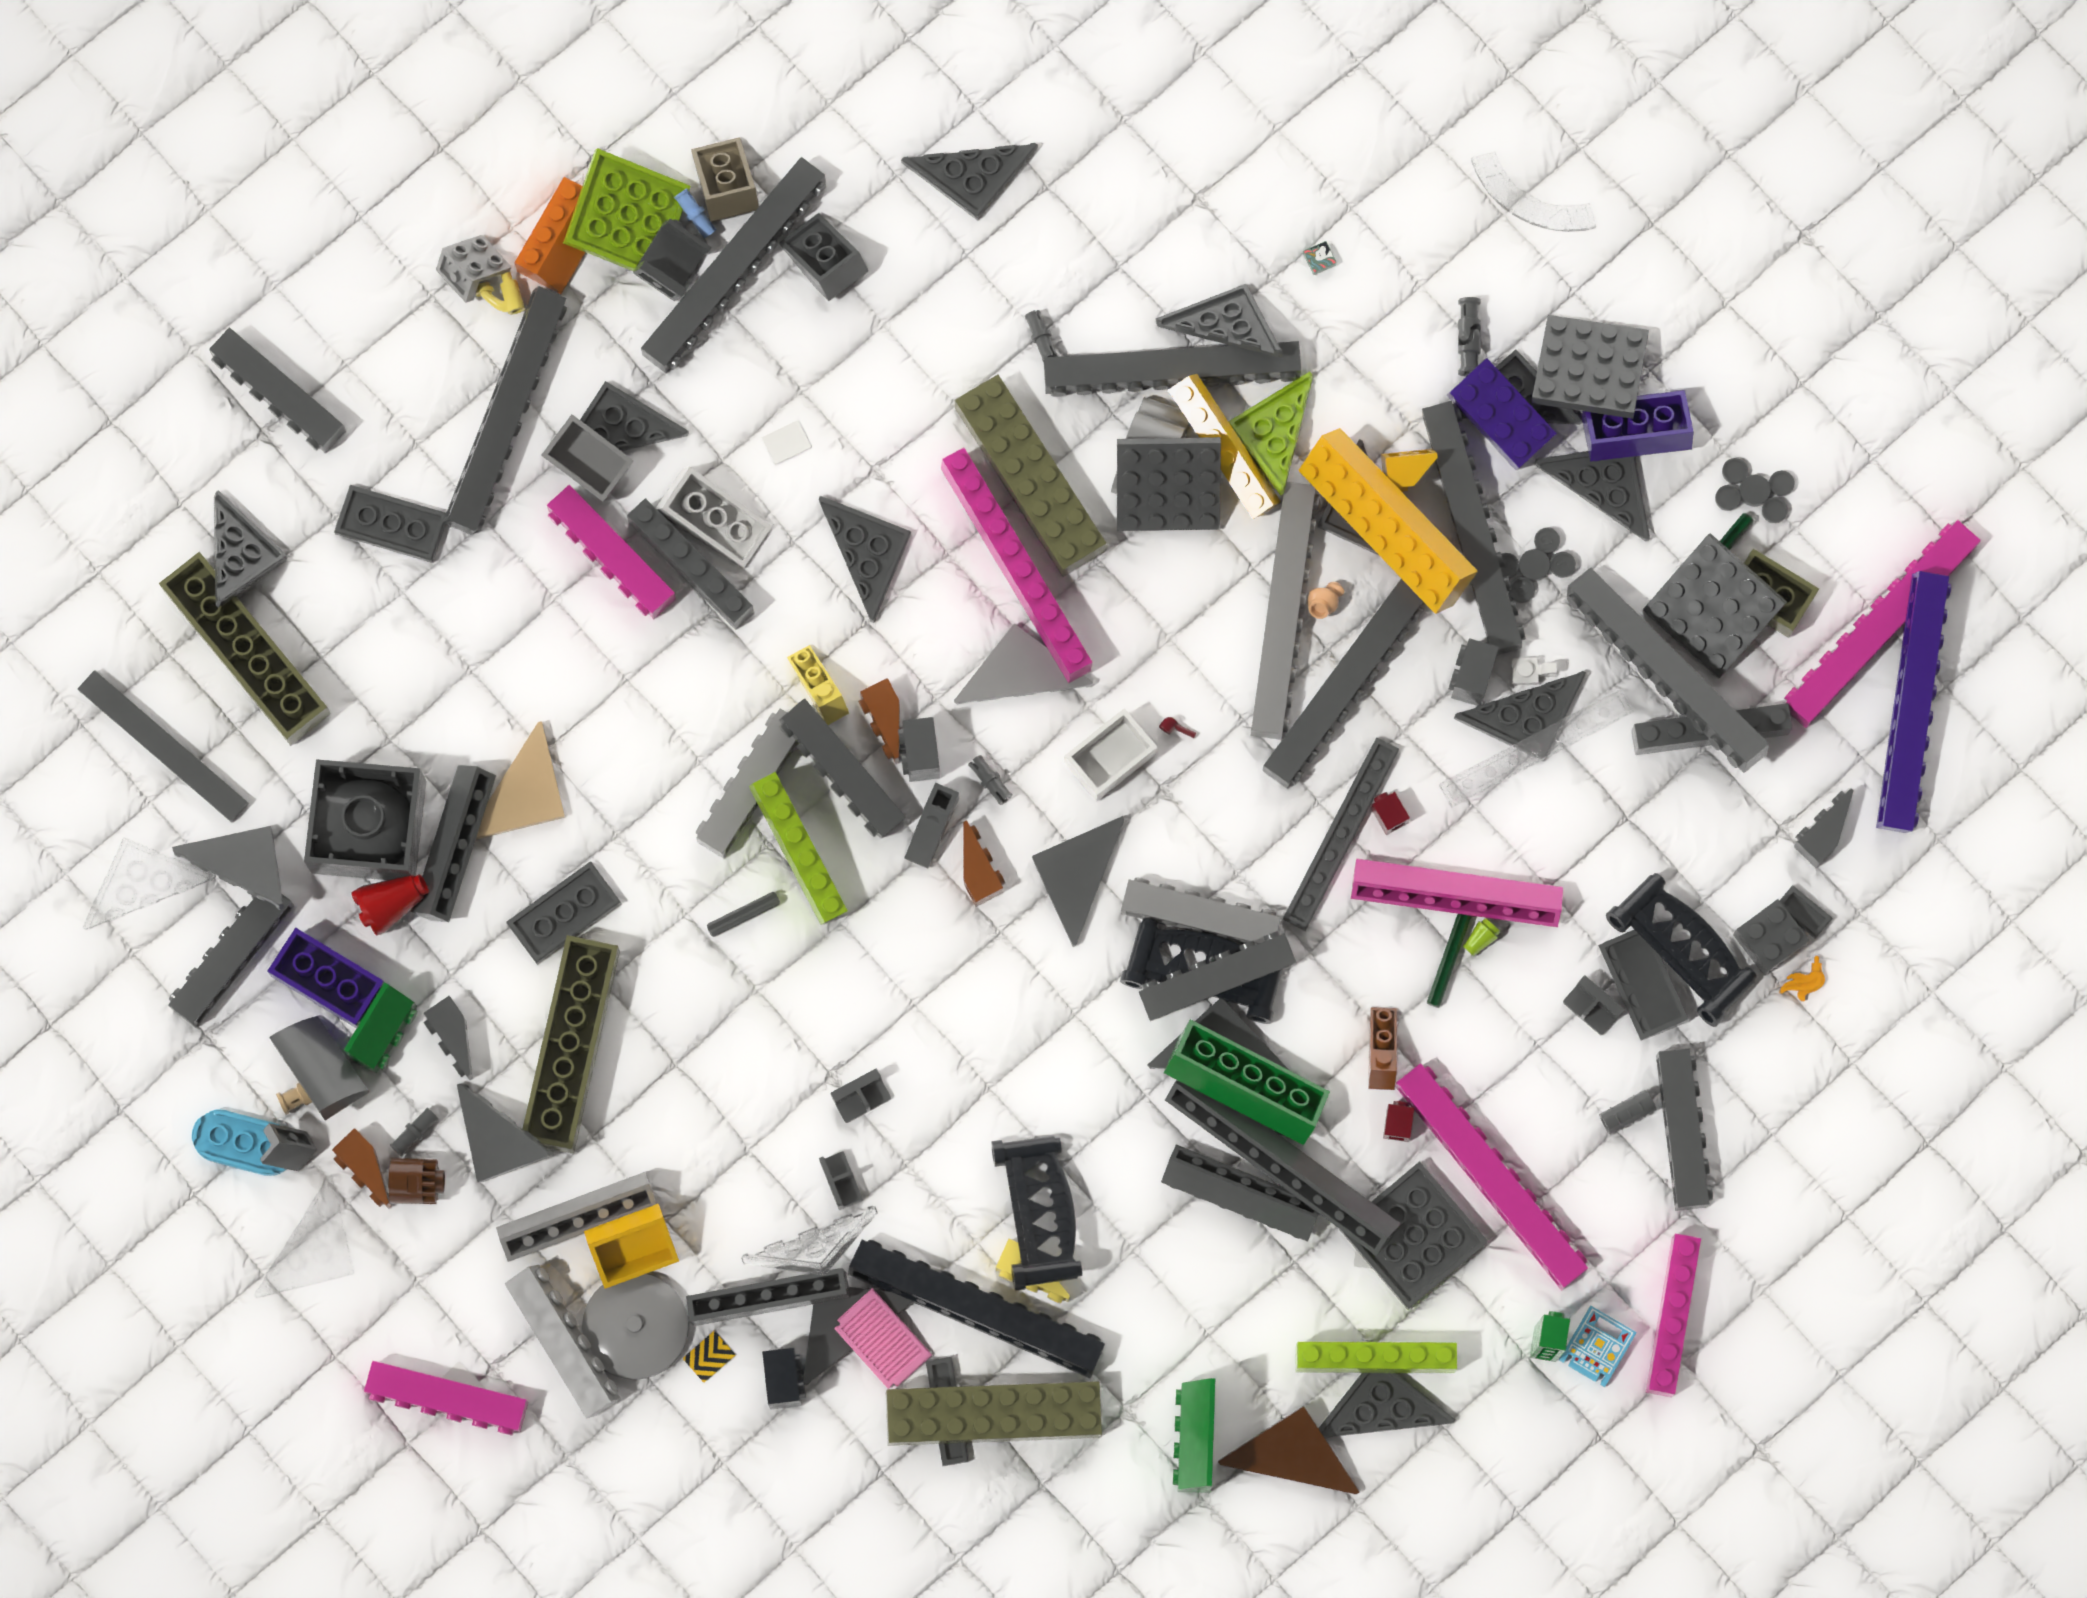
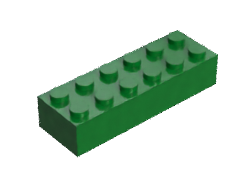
M1191 1019L1181 1033L1163 1072L1302 1145L1306 1143L1314 1131L1330 1093L1325 1088Z

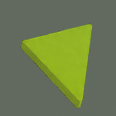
M1310 371L1228 421L1255 463L1280 496L1285 491L1313 380Z

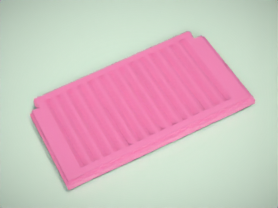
M873 1288L837 1319L840 1325L834 1329L888 1389L891 1388L893 1383L898 1387L932 1356L928 1349Z

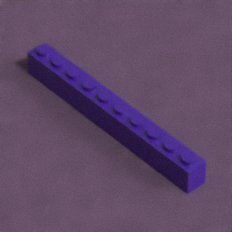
M1922 571L1912 574L1876 828L1909 833L1913 832V829L1918 824L1919 814L1916 813L1917 802L1919 803L1922 797L1920 780L1926 770V762L1923 761L1924 752L1928 750L1930 742L1927 730L1933 720V711L1930 710L1931 702L1935 699L1937 693V686L1934 685L1935 675H1938L1940 670L1938 653L1944 643V635L1941 634L1942 625L1946 623L1948 615L1945 603L1951 593V584L1948 583L1949 576Z

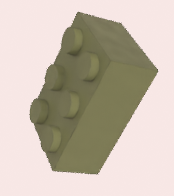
M1752 549L1744 564L1787 601L1784 607L1769 622L1768 626L1790 638L1820 588L1757 550Z

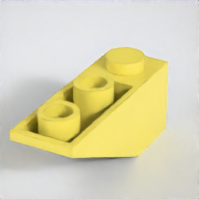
M810 645L787 657L815 708L827 725L849 714L842 694Z
M1008 1238L996 1265V1271L1000 1272L999 1277L1013 1282L1011 1264H1019L1021 1259L1018 1242ZM1059 1282L1026 1286L1027 1290L1035 1293L1038 1290L1048 1293L1047 1298L1060 1304L1063 1300L1069 1302L1070 1295Z

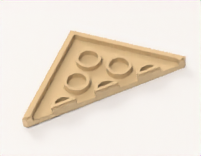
M542 721L536 724L489 799L476 840L565 818Z

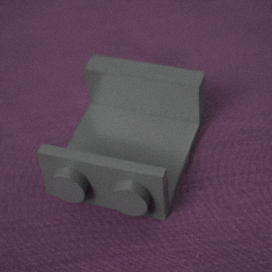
M669 219L661 225L633 274L671 300L676 301L682 298L687 290L684 286L703 255L710 252L712 247L707 244V240L702 236L692 234L686 230V226L682 222Z

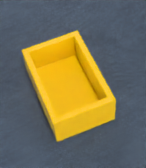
M659 1203L584 1231L604 1289L679 1262Z

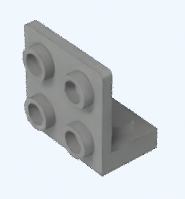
M483 235L442 248L436 271L465 303L474 300L479 282L507 273L511 269V265Z

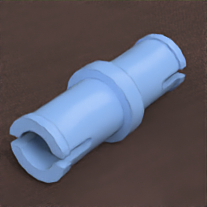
M687 188L674 197L687 214L686 219L692 221L703 238L708 237L717 230L703 212L705 210L703 206L700 207Z

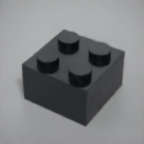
M794 1348L762 1351L767 1401L770 1410L802 1406L801 1399H806L804 1381H799L798 1373H803L801 1354H796Z

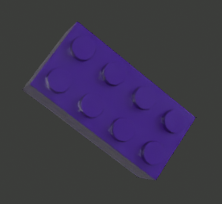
M1488 358L1484 359L1447 394L1448 398L1452 400L1515 470L1519 469L1557 434Z
M1685 390L1637 396L1633 419L1582 411V423L1590 462L1692 450L1694 431Z
M296 927L267 970L272 978L354 1028L358 1027L384 984V980Z

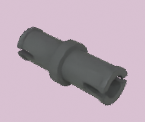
M1040 310L1028 312L1025 315V319L1033 334L1031 339L1033 343L1037 344L1042 361L1044 357H1058L1050 338L1052 334L1046 328Z
M982 755L973 759L974 763L971 761L968 764L982 781V787L990 791L999 805L1008 801L1007 797L1011 799L1013 794L1009 792L999 779V773L991 769Z
M426 1108L411 1124L408 1123L405 1126L406 1129L390 1144L391 1148L398 1155L402 1156L417 1140L420 1141L423 1138L422 1135L439 1118L429 1108Z

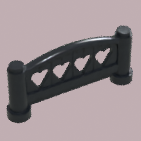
M1658 873L1649 875L1619 906H1613L1606 913V919L1614 929L1622 933L1631 926L1704 1001L1697 1008V1012L1704 1022L1712 1027H1716L1724 1019V1014L1755 983L1757 975L1749 967L1741 969L1716 931L1692 908L1664 890L1666 882ZM1656 903H1661L1665 911H1669L1672 914V920L1658 923L1652 922ZM1674 922L1681 923L1683 929L1689 931L1690 939L1671 942ZM1693 941H1698L1701 944V948L1708 951V958L1689 960ZM1711 960H1717L1720 967L1726 969V977L1707 979Z
M1143 918L1142 922L1139 923L1127 969L1122 972L1120 982L1128 987L1143 989L1141 985L1147 983V979L1164 982L1167 980L1166 975L1178 970H1181L1182 974L1189 972L1184 952L1187 949H1192L1195 953L1203 952L1206 956L1205 962L1209 964V959L1212 956L1228 950L1232 955L1241 951L1239 948L1241 945L1204 932L1178 929L1161 930L1157 927L1158 922ZM1162 942H1166L1170 946L1177 945L1181 949V952L1166 965H1164L1159 950V945ZM1283 969L1213 997L1248 1006L1246 1014L1248 1019L1258 1023L1271 1024L1274 1015L1272 1006Z
M1049 1136L1005 1143L1002 1140L991 1141L994 1167H1006L1021 1263L1011 1264L1014 1290H1025L1026 1286L1073 1280L1083 1276L1081 1261H1075L1073 1257L1076 1241V1217L1073 1198L1065 1173L1056 1156L1057 1153H1062L1060 1137ZM1038 1163H1045L1048 1167L1045 1173L1048 1174L1049 1180L1041 1182L1025 1174ZM1048 1187L1052 1191L1049 1197L1053 1200V1205L1046 1207L1030 1200V1198L1042 1188ZM1047 1212H1053L1056 1216L1054 1223L1058 1228L1051 1232L1034 1225V1223ZM1057 1237L1060 1240L1058 1247L1062 1253L1059 1256H1053L1038 1248L1049 1238Z

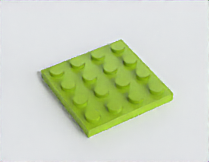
M597 148L590 162L563 244L634 271L661 225L669 219L680 220L683 209L674 197L686 188L689 191L691 186Z

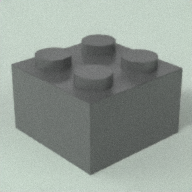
M1470 638L1467 646L1461 645L1455 664L1460 666V669L1454 668L1448 688L1453 691L1452 699L1475 706L1482 704L1499 649L1498 646Z
M934 718L903 720V728L898 729L900 750H906V754H901L903 775H909V782L940 779Z
M1779 899L1737 928L1733 934L1764 976L1805 947L1810 941Z

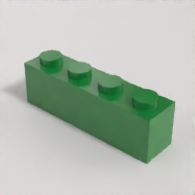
M1549 1311L1547 1315L1544 1314L1534 1326L1529 1358L1556 1362L1566 1351L1570 1319L1564 1318V1313Z

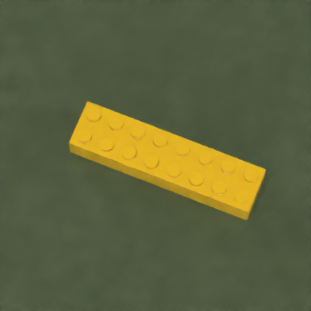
M1341 428L1321 435L1298 471L1435 614L1454 606L1478 572L1477 569Z

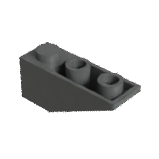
M935 782L904 859L927 869L929 868L960 799L959 792Z
M1852 788L1846 793L1840 791L1831 801L1834 805L1828 811L1823 808L1813 819L1816 823L1810 829L1805 826L1795 837L1798 841L1794 848L1815 868L1838 846L1854 792Z
M449 995L423 1013L427 1018L423 1023L431 1035L434 1033L438 1034L442 1040L438 1045L446 1056L451 1054L456 1060L453 1067L460 1077L466 1075L470 1081L473 1079L467 1021Z

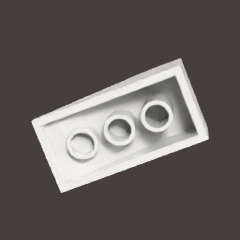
M690 466L682 468L656 507L674 525L742 568H745L772 527L764 519Z

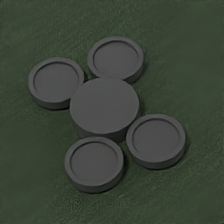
M1739 458L1727 460L1722 468L1724 479L1731 484L1741 483L1739 490L1732 485L1720 487L1715 494L1717 506L1722 510L1731 511L1736 509L1742 500L1746 505L1752 507L1763 505L1762 515L1766 521L1770 523L1783 521L1788 513L1786 503L1780 498H1769L1771 492L1777 496H1787L1790 494L1795 485L1793 476L1787 471L1780 470L1774 472L1768 482L1766 478L1760 475L1747 476L1748 467L1743 460Z
M1542 528L1536 533L1534 544L1537 549L1526 551L1521 556L1520 561L1511 553L1501 554L1504 561V567H1500L1503 577L1508 576V579L1512 578L1517 574L1518 570L1523 576L1515 578L1510 583L1512 590L1509 591L1510 597L1518 603L1528 602L1533 597L1535 587L1532 581H1539L1545 578L1549 569L1555 576L1560 578L1570 576L1575 570L1576 563L1571 554L1558 552L1552 556L1551 560L1546 555L1556 551L1560 544V536L1552 528Z

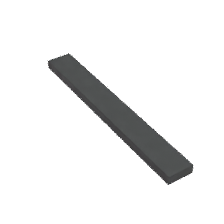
M94 670L77 688L80 693L231 823L249 804L97 671Z
M1376 737L1282 920L1304 931L1307 930L1397 756L1399 748Z

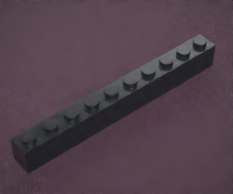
M861 1239L850 1263L848 1275L885 1291L895 1293L913 1301L915 1304L1091 1379L1105 1346V1343L1101 1342L1098 1336L1090 1333L1082 1334L1068 1323H1062L1061 1325L1052 1321V1318L1047 1314L1041 1312L1038 1314L1033 1313L1021 1303L1014 1302L1012 1304L1003 1300L1004 1297L998 1293L984 1292L979 1289L978 1285L972 1282L965 1281L963 1283L956 1280L955 1276L949 1272L935 1271L926 1262L920 1260L914 1262L907 1259V1256L900 1251L892 1250L891 1252L882 1248V1245L877 1241Z

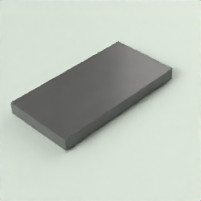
M350 485L334 533L335 535L433 563L446 525L442 523L446 513Z
M590 861L506 923L538 965L565 945L567 935L578 936L622 903Z

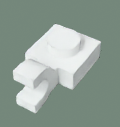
M1538 657L1512 658V685H1538V677H1556V662L1538 665Z

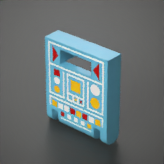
M1590 1305L1559 1361L1564 1363L1568 1354L1573 1356L1568 1366L1594 1382L1597 1381L1602 1373L1605 1377L1601 1380L1600 1385L1605 1388L1637 1332ZM1599 1317L1622 1330L1617 1339L1595 1327Z

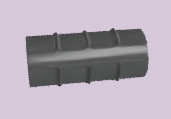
M1644 1090L1610 1107V1109L1600 1113L1599 1116L1605 1129L1611 1135L1620 1129L1623 1130L1624 1127L1632 1123L1634 1124V1122L1643 1117L1646 1118L1647 1115L1657 1109L1647 1090Z

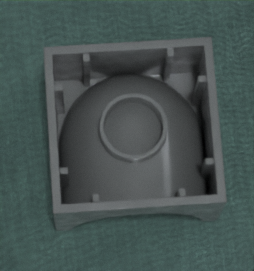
M316 759L304 863L311 874L391 880L409 875L416 876L427 782L421 769Z

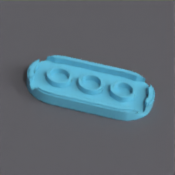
M216 1109L202 1115L193 1126V1145L199 1155L210 1162L263 1176H275L287 1170L265 1165L260 1161V1158L271 1146L263 1130L269 1123H275L227 1110Z

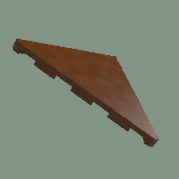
M1304 1405L1218 1460V1463L1222 1466L1351 1494L1360 1493Z

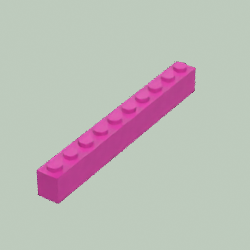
M962 448L943 458L941 462L943 474L1067 682L1070 683L1091 672L1093 664L1091 658L966 449Z
M1959 520L1953 525L1948 523L1939 532L1938 535L1941 538L1936 543L1931 541L1922 550L1921 553L1924 556L1919 562L1914 559L1904 570L1907 574L1903 579L1900 580L1897 577L1887 589L1890 592L1887 596L1883 598L1880 595L1870 606L1873 609L1868 616L1862 614L1853 624L1855 627L1854 631L1850 635L1845 632L1836 642L1838 648L1833 653L1828 650L1818 661L1822 665L1816 671L1811 668L1801 679L1804 684L1799 689L1793 687L1784 697L1789 705L1790 715L1803 727L1807 728L1905 624L1912 574L1922 571L1950 576L1978 546L1981 540Z
M1420 1063L1397 1081L1395 1088L1409 1105L1414 1107L1417 1115L1562 1291L1588 1269L1586 1263H1588L1587 1259L1579 1250L1576 1252L1569 1245L1571 1242L1570 1238L1562 1229L1558 1231L1552 1224L1554 1219L1546 1209L1541 1211L1535 1203L1537 1198L1528 1188L1526 1190L1523 1189L1519 1184L1521 1179L1512 1168L1508 1170L1502 1163L1504 1158L1495 1147L1491 1149L1485 1142L1487 1137L1479 1127L1474 1129L1468 1120L1471 1118L1462 1107L1457 1108L1451 1101L1454 1099L1453 1095L1445 1086L1441 1088L1435 1081L1437 1076L1429 1066L1424 1068Z

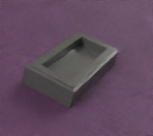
M1793 885L1779 900L1796 923L1814 939L1819 936L1833 919Z

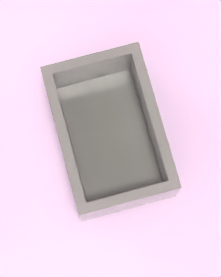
M571 414L541 454L542 457L602 502H604L634 462V460L573 414Z

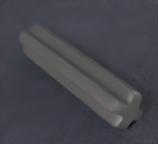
M770 892L708 923L707 929L710 935L715 937L778 906L780 900L775 892Z

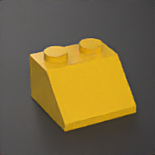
M1433 449L1381 454L1382 472L1401 492L1408 491V487L1415 486L1438 458L1437 452Z

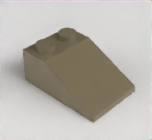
M740 137L691 149L710 222L757 210L759 203L756 188Z

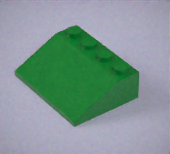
M1216 1378L1183 1382L1181 1389H1176L1175 1405H1180V1416H1175L1174 1432H1179V1443L1174 1442L1173 1458L1178 1459V1469H1173V1485H1178L1177 1492L1209 1493L1211 1490Z

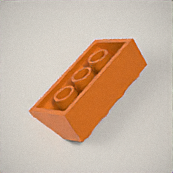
M563 177L514 262L518 273L561 295L586 253L563 244L582 189L580 184L566 177Z

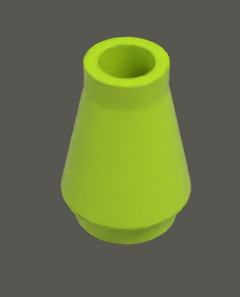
M1484 918L1482 922L1478 921L1463 947L1472 956H1475L1498 939L1497 935L1501 931L1488 919Z

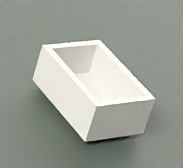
M1123 708L1065 754L1064 763L1097 802L1156 755L1157 746L1128 711Z

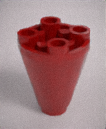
M418 874L416 876L409 875L363 885L352 891L351 895L362 911L359 913L362 924L365 927L371 926L374 934L378 936L385 933L424 898V895L429 893V889L424 878Z

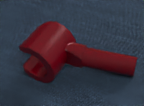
M1166 717L1159 725V728L1168 735L1175 729L1189 737L1195 738L1196 732L1178 724L1172 717Z

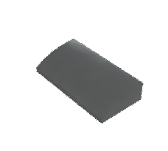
M1631 930L1598 945L1641 1041L1689 1022L1662 958L1635 930Z
M318 1016L294 1023L269 1037L325 1121L369 1093L368 1088Z

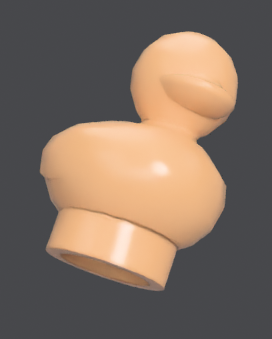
M1330 582L1326 588H1316L1309 592L1307 605L1309 613L1313 617L1323 619L1337 610L1339 605L1338 598L1345 592L1341 584Z

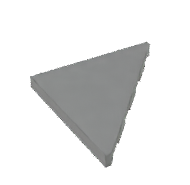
M1013 624L954 699V703L958 705L974 701L996 700L1004 697H1019L1080 687L1087 688L1093 685V681L1083 675L1068 683L1048 648L1016 624Z

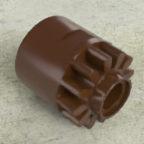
M391 1158L388 1180L390 1204H437L438 1194H444L445 1171L439 1170L437 1159Z

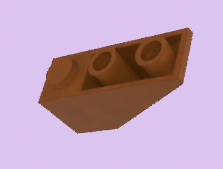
M886 678L860 691L861 700L858 703L864 715L870 714L873 720L870 726L875 736L881 735L885 743L882 745V749L887 759L893 758L895 764H898L900 702L889 679Z
M966 820L963 822V881L975 907L1002 894V885L1006 883L1000 871L993 870L990 864L993 858L987 847L982 849L978 840L981 839L977 828L975 825L970 826Z
M1371 1007L1368 1089L1395 1090L1397 1075V1009Z
M354 1128L332 1149L336 1154L333 1160L343 1170L348 1167L354 1173L351 1178L361 1189L365 1185L370 1189L372 1194L369 1197L379 1207L384 1204L390 1209L392 1206L389 1202L376 1150Z

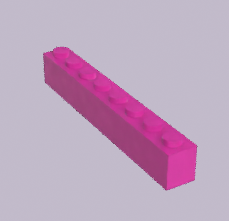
M1356 859L1351 899L1557 928L1562 911L1563 887L1363 859Z

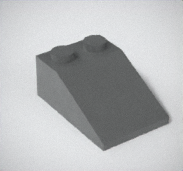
M820 213L779 242L780 246L828 301L869 271L859 251Z

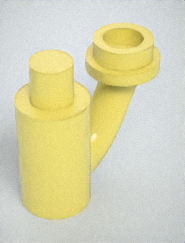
M511 272L501 274L503 282L500 284L504 301L491 294L494 289L490 286L489 282L478 284L475 296H482L495 309L508 312L510 315L518 314L525 310L518 282L512 279Z

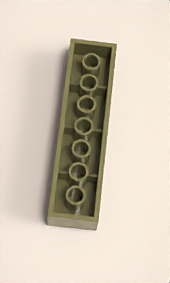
M999 374L955 399L957 413L1062 577L1106 552V541Z
M200 552L158 583L163 592L290 746L331 714L325 703L237 596L219 608L216 606L215 570Z
M566 936L522 1130L528 1131L537 1138L545 1148L572 1154L575 1152L620 954L618 945Z
M1099 1381L887 1389L885 1392L887 1446L1100 1438L1102 1435Z

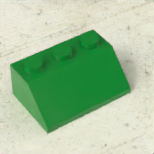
M384 982L344 1048L348 1057L376 1074L379 1069L383 1070L390 1060L391 1056L388 1054L392 1047H397L403 1039L404 1033L402 1031L406 1024L410 1025L418 1013L415 1010L417 1007L415 1002Z

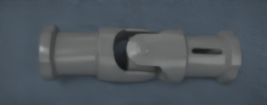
M1462 297L1458 300V305L1461 306V319L1458 320V354L1461 355V368L1458 370V375L1464 377L1478 366V355L1481 354V320L1478 319V306L1481 304V299L1477 297Z

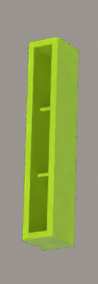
M776 772L752 783L749 788L820 925L847 912L845 904Z
M1297 1342L1295 1346V1373H1455L1457 1370V1343Z

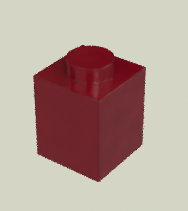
M1384 792L1374 798L1375 803L1372 804L1371 810L1386 836L1409 824L1410 817L1396 792L1391 794Z
M1393 1101V1104H1388L1383 1139L1409 1142L1414 1107H1409V1103L1403 1101Z

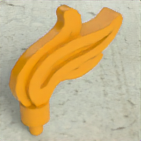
M1816 955L1814 957V963H1811L1810 974L1793 973L1787 976V980H1793L1783 984L1779 993L1798 991V999L1805 1001L1807 994L1819 990L1825 982L1822 963H1819V956Z

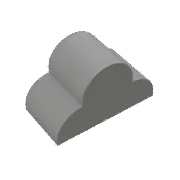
M1144 397L1138 412H1136L1126 439L1185 438L1190 423L1181 409ZM1117 471L1111 488V493L1117 494Z

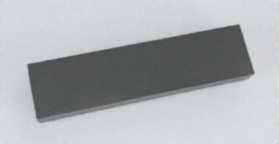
M952 1357L926 1361L930 1388L957 1387ZM966 1443L939 1444L942 1467L969 1462Z

